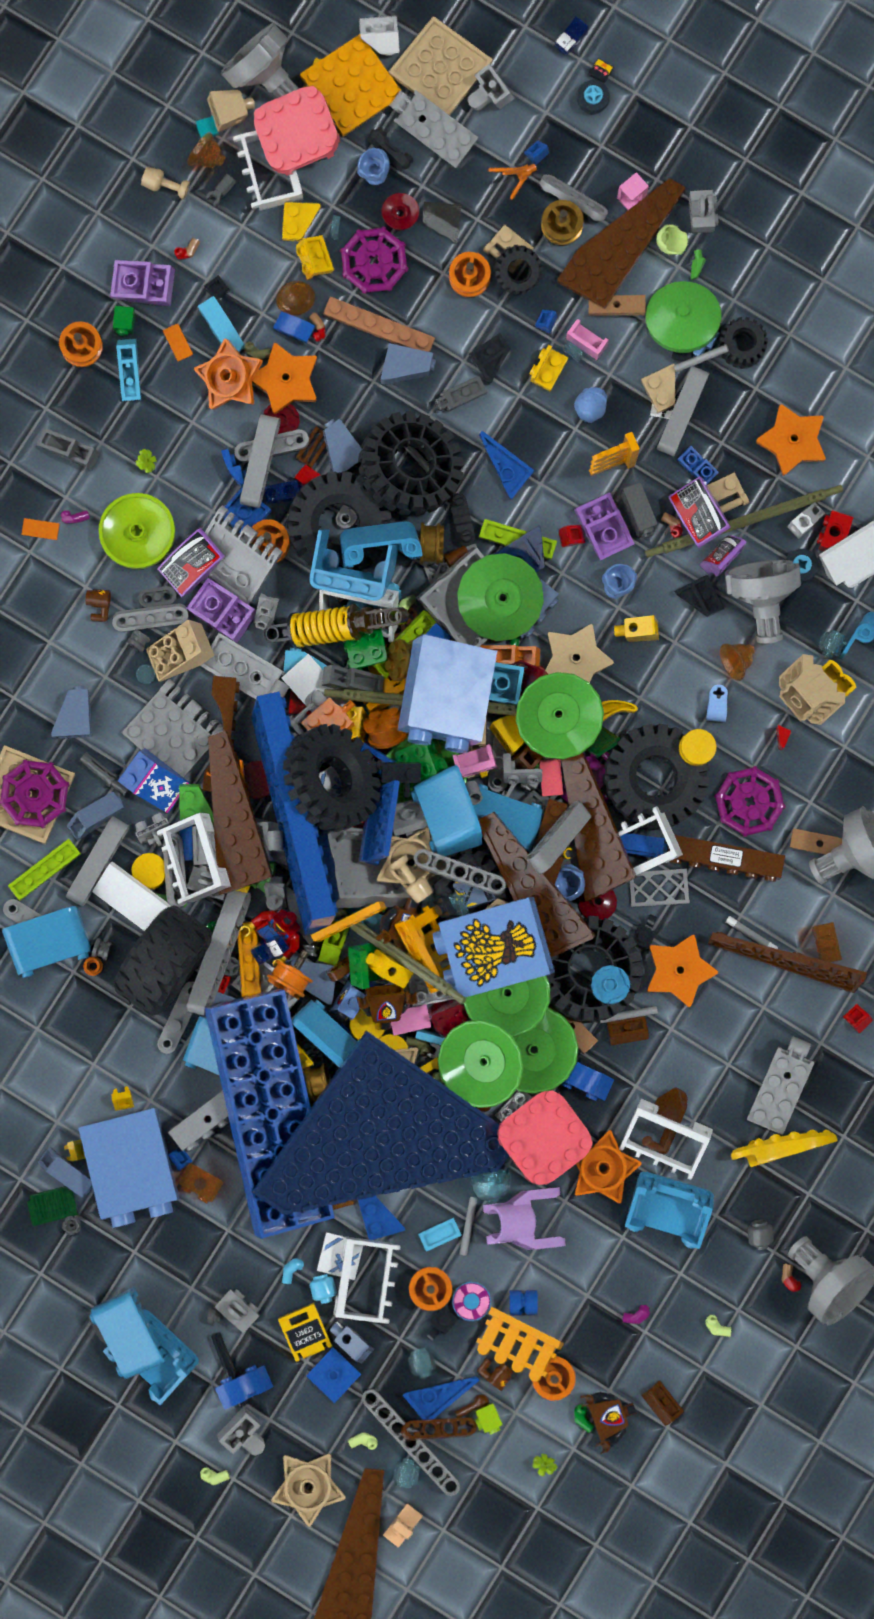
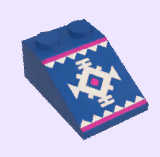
M146 748L137 753L118 780L119 783L132 793L166 813H170L180 799V784H191Z

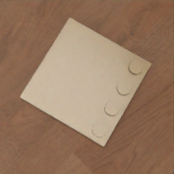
M433 16L388 73L413 93L417 90L450 116L478 81L475 74L488 64L491 65L493 59Z
M4 745L0 754V798L3 775H7L25 759L27 761L48 762ZM54 765L65 781L69 782V791L75 773ZM30 769L31 773L35 775H42L44 771L38 769ZM25 770L15 777L14 780L19 781L26 775ZM51 774L46 777L52 785L57 784ZM10 784L9 797H13L15 786ZM31 789L29 797L37 798L39 790L34 791ZM60 790L54 791V802L58 803ZM16 801L11 803V806L19 814L22 810ZM0 806V827L46 845L57 817L43 829L35 826H17L6 810ZM49 806L42 812L43 817L48 815L55 808ZM26 812L24 818L38 819L37 813L31 814Z

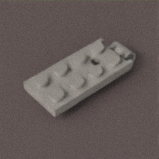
M400 90L389 105L400 114L398 118L394 119V122L457 168L478 140V137L417 90H415V95L412 99ZM421 115L426 117L425 122L419 121Z
M218 633L211 645L214 656L200 665L201 667L216 676L236 677V682H240L239 690L254 699L260 695L279 691L281 697L285 696L290 686L280 681L279 678L281 675L284 676L286 672L223 634ZM257 674L260 675L259 681L254 680V677Z
M469 781L465 785L473 805L479 804L482 801V794L478 783ZM409 800L396 804L393 825L395 836L428 827L421 806L417 802Z
M272 822L257 823L268 860L273 861V857H270V851L284 850L283 831H269V826H272ZM192 826L194 865H208L197 827ZM213 832L208 834L216 859L215 835Z
M792 1037L787 1051L781 1047L777 1048L748 1114V1121L783 1135L814 1065V1061L805 1059L811 1046L810 1043ZM790 1072L791 1077L785 1078L784 1073Z

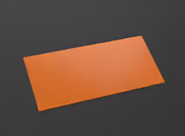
M178 323L163 330L177 361L193 355Z
M24 518L21 535L57 540L60 523Z

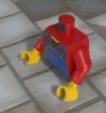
M283 909L279 912L273 910L263 911L251 920L252 923L244 924L240 928V931L243 928L249 930V933L244 937L249 936L253 932V928L256 927L255 931L267 943L275 940L283 953L281 954L283 955L282 958L277 960L287 964V959L290 960L300 946V936L298 934L301 927L295 922L297 916L294 912L287 913ZM276 960L273 961L272 966L276 965Z

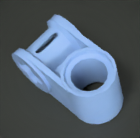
M715 685L710 690L706 721L726 722L728 693L723 685ZM717 689H719L720 693L723 694L719 699L717 698V695L713 694L717 691Z

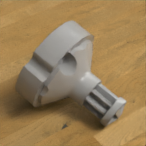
M275 23L266 26L250 39L224 66L220 73L233 88L262 84L277 98L298 89L289 79L287 72L281 67L287 37Z
M766 560L746 563L728 569L725 572L727 594H732L733 597L753 607V615L756 618L758 633L756 635V642L772 644L781 641L783 633L780 631L779 603L801 586L799 564L789 560Z
M864 806L844 816L842 844L831 849L830 853L809 861L811 873L818 883L824 884L829 878L841 872L846 873L851 869H856L874 879V814L870 810H866Z
M807 1236L799 1239L789 1250L788 1256L793 1261L796 1260L806 1270V1274L814 1281L808 1310L822 1324L826 1323L829 1326L844 1318L865 1298L874 1285V1267L863 1256L860 1258L856 1255L833 1262L826 1254H822Z

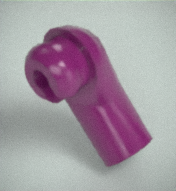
M65 510L60 514L61 520L65 524L89 520L87 510L72 515L69 510Z
M641 1305L635 1314L623 1313L622 1322L642 1323L650 1315L649 1307Z

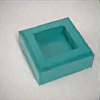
M213 116L195 121L201 140L219 135Z

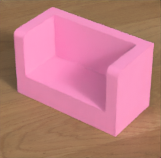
M636 172L619 186L617 199L629 210L647 196L649 186Z
M577 319L568 331L566 340L598 360L607 347L609 340L607 338L602 340L580 325L581 320Z
M490 744L468 753L453 755L455 765H458L463 778L497 768Z
M427 1004L408 1008L405 1013L401 1014L399 1021L391 1022L394 1036L432 1028Z

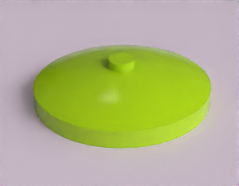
M131 493L117 498L105 509L99 523V539L104 551L115 563L130 569H144L156 565L167 556L174 543L175 524L170 511L160 500L144 493Z

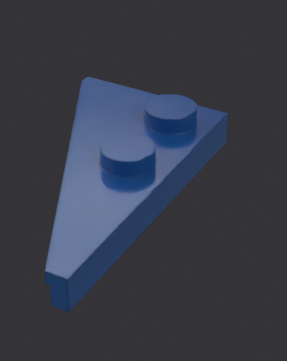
M481 431L479 437L509 498L512 500L534 473V470L485 432Z
M376 1195L358 1200L369 1240L405 1231V1227Z
M475 1376L407 1392L403 1396L422 1420H433L480 1380Z

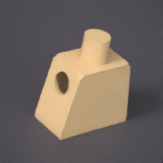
M240 90L211 91L207 99L218 132L244 122L248 115L247 110L255 108L253 98L243 99Z

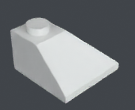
M396 16L359 19L361 39L380 54L394 55L399 53Z

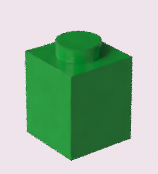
M115 306L113 319L114 333H117L119 336L133 334L135 322L134 307Z

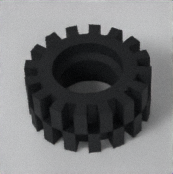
M301 1032L295 1034L296 1042L312 1060L313 1064L324 1059L323 1052Z

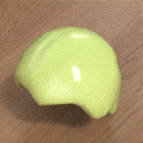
M664 225L657 234V245L666 254L680 255L688 245L687 234L681 231L678 226Z

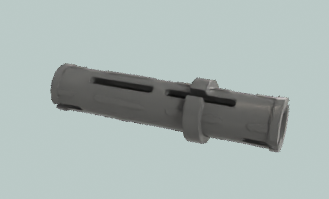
M88 752L81 757L79 762L103 779L108 787L114 788L123 797L129 793L130 790L118 782V774L112 773Z

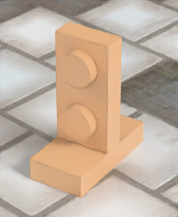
M407 1503L383 1536L399 1548L406 1538L409 1539L412 1535L413 1528L423 1515Z

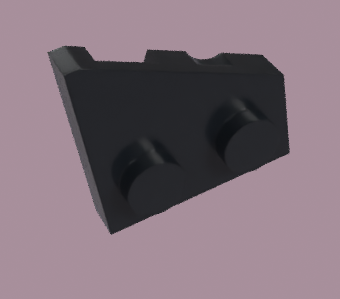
M499 333L468 355L487 383L491 384L511 348L501 333Z
M708 575L674 591L677 596L707 618L724 610Z

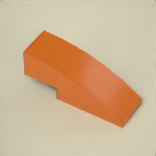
M480 646L497 651L496 663L512 665L516 661L523 660L536 667L540 666V649L536 646ZM518 665L520 667L528 668L526 665Z

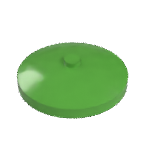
M674 282L660 288L651 297L646 309V326L650 336L658 345L673 352L688 353L702 349L715 338L721 325V308L718 300L711 291L694 282Z

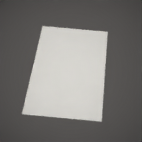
M309 654L282 677L283 681L290 686L291 690L306 706L312 702L311 697L316 690H319L323 695L325 689L339 690L322 686L323 670ZM330 697L335 704L341 707L348 702V700H343V698ZM314 705V706H313L312 708H310L309 710H310L311 712H313V711H315L319 706H315V705Z

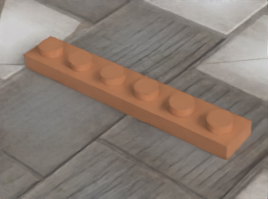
M333 297L329 298L323 316L400 346L430 352L435 341V337Z

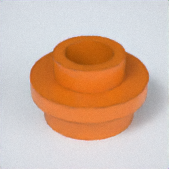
M89 957L85 960L83 968L88 975L96 976L101 973L103 963L97 957ZM92 963L97 964V968L95 970L90 969V965Z

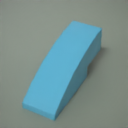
M214 296L198 306L200 313L209 324L210 329L220 344L226 338L230 340L238 352L244 349L243 341Z

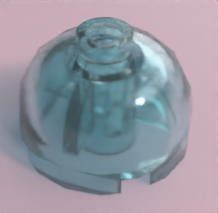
M499 1169L497 1172H487L486 1174L472 1176L471 1183L474 1193L478 1198L488 1203L499 1202V1199L508 1194L510 1173L506 1174V1170Z

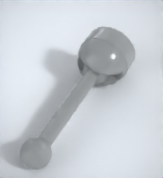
M319 690L312 694V702L297 716L290 719L291 727L314 705L320 706L327 700Z

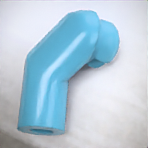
M294 1258L284 1265L282 1283L292 1284L293 1273L297 1270H302L304 1267L303 1260Z

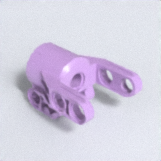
M560 1187L521 1191L506 1203L483 1205L484 1213L488 1215L498 1214L501 1221V1232L486 1236L487 1244L510 1242L527 1250L566 1246L565 1238L562 1237L535 1239L534 1237L536 1217L531 1207V1200L556 1198L560 1195Z

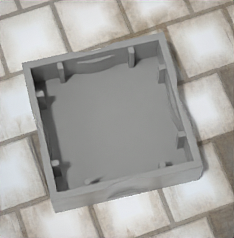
M472 547L420 593L416 599L451 637L452 641L480 647L488 639L479 636L466 625L459 612L457 597L462 576L474 562L484 557L477 547ZM501 594L499 598L501 601H504L506 596Z
M351 827L340 832H331V829H328L320 834L318 839L323 849L322 860L328 869L326 879L327 883L330 882L332 885L333 894H331L332 902H336L337 908L368 907L378 901L384 902L386 907H394L395 905L403 907L407 903L408 898H411L401 884L377 881V877L387 858L380 860L379 865L359 862L363 829Z

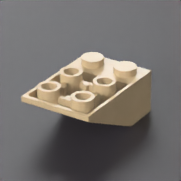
M191 620L185 621L146 649L159 682L198 667L214 656L202 624Z

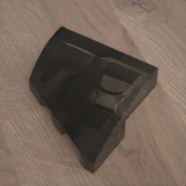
M424 202L422 224L434 229L439 235L449 238L453 243L458 244L461 205Z

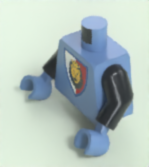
M350 973L344 976L348 978V981L330 1010L323 1009L339 1025L355 1018L360 1009L357 997H366L365 989L351 985Z

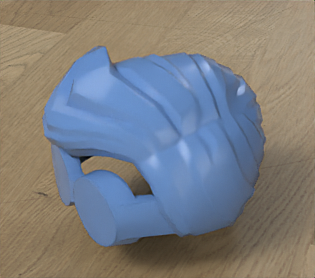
M370 148L359 158L357 173L372 185L381 184L387 178L390 162L385 151L380 150V148Z
M598 387L583 389L574 403L579 418L588 423L602 418L606 410L607 394Z
M614 564L602 575L604 591L613 599H618L630 593L634 589L637 580L635 570L624 564Z
M571 864L561 866L555 882V886L566 900L571 901L578 898L585 890L583 871Z

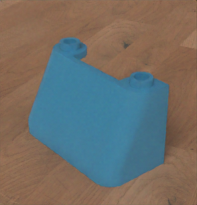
M404 521L344 530L340 535L343 568H350L353 565L359 564L363 559V548L399 544V552H403L410 560L421 558L422 550L415 526L411 522Z
M458 765L451 766L413 786V791H411L412 800L421 806L431 833L432 841L429 842L433 853L448 856L482 845L481 826Z
M478 784L482 794V801L479 804L473 805L477 818H482L495 811L530 854L545 813L542 810L543 806L536 803L529 805L489 791L487 786Z
M77 906L67 907L2 929L18 976L22 975L23 978L34 975L33 971L38 968L71 957H77L78 960L89 957V953H92L82 916Z
M199 1016L183 1061H186L185 1065L190 1068L196 1069L198 1066L219 1075L207 1019Z
M640 1172L625 1227L631 1231L638 1232L643 1230L644 1226L681 1236V1240L686 1247L700 1249L713 1210L714 1194L707 1189L650 1172Z
M135 1287L94 1306L91 1309V1314H89L94 1325L97 1324L117 1364V1373L125 1379L166 1362L170 1357L165 1349L159 1348L161 1343L157 1341L141 1309V1303H136L138 1302V1293Z
M143 1309L142 1311L157 1341L161 1343L159 1348L165 1349L170 1356L166 1362L140 1373L151 1385L149 1388L150 1398L161 1405L198 1365L199 1359L159 1319L148 1310ZM107 1346L103 1352L109 1360L115 1362Z

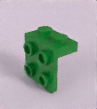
M382 628L374 629L371 634L364 633L361 640H346L343 642L345 652L348 653L349 658L347 660L348 668L363 671L362 668L388 660Z
M434 738L431 740V745L413 744L395 753L397 762L421 763L420 783L447 769V763L441 753V746ZM410 783V788L419 783Z
M372 943L348 947L351 985L361 989L369 988V982L383 979L369 968L366 963L367 956L370 953L374 954L375 950L379 949Z

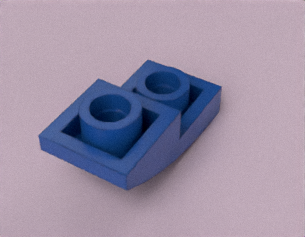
M689 446L677 458V461L695 478L700 476L706 484L719 473L692 446Z
M229 449L221 450L230 475L242 488L246 471H241L240 465L233 467V465H236L234 454H230Z

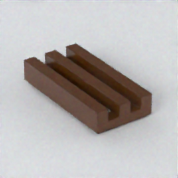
M316 426L309 436L308 446L300 450L296 456L297 460L313 468L326 448L324 440L312 461L308 462V459L324 437L323 430ZM318 433L319 436L317 437L316 441L314 442V444L312 445V447H311L310 450L308 451L307 455H306L305 458L303 459V458H302L303 454L305 453V451L307 450L308 446L310 445V443L312 442V440L314 439V437H315L316 434Z

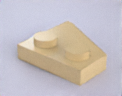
M674 364L641 379L657 414L675 406Z

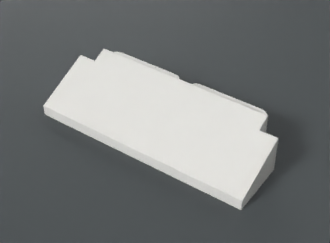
M874 521L819 554L826 575L836 586L843 582L848 588H852L874 575Z

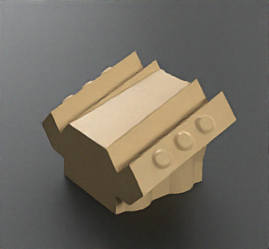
M803 654L779 676V687L782 689L779 697L800 721L808 719L810 723L821 725L845 704V693L837 692V683H834L825 674L822 665L813 664V655Z

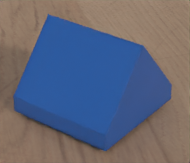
M536 141L525 151V155L535 165L549 154L548 146L540 141Z
M542 310L535 327L550 333L558 318L557 313L552 310Z
M180 1147L168 1154L179 1172L193 1162L186 1151H182Z

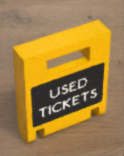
M314 1303L278 1318L296 1362L300 1361L298 1353H301L304 1359L325 1350L323 1342H326L328 1348L332 1347ZM307 1312L308 1319L291 1326L290 1318Z

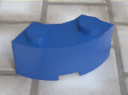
M576 1062L570 1076L561 1086L570 1090L572 1087L587 1093V1098L594 1101L597 1098L605 1101L614 1079Z
M256 1365L245 1369V1374L235 1379H232L230 1376L220 1381L222 1385L216 1387L215 1390L224 1410L273 1387L264 1365L259 1368Z

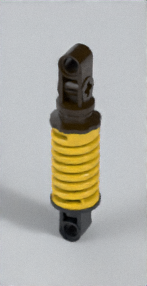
M351 604L348 607L342 606L340 609L336 607L327 610L308 611L306 613L295 612L289 615L287 623L267 626L263 631V636L270 643L290 641L295 649L346 640L357 641L361 640L364 633H373L374 629L405 624L409 619V612L403 607L371 610L369 607H363L360 609L356 604ZM397 611L400 614V619L398 621L395 618V613ZM274 629H275L276 632H277L276 638H274V636H273V630H274Z

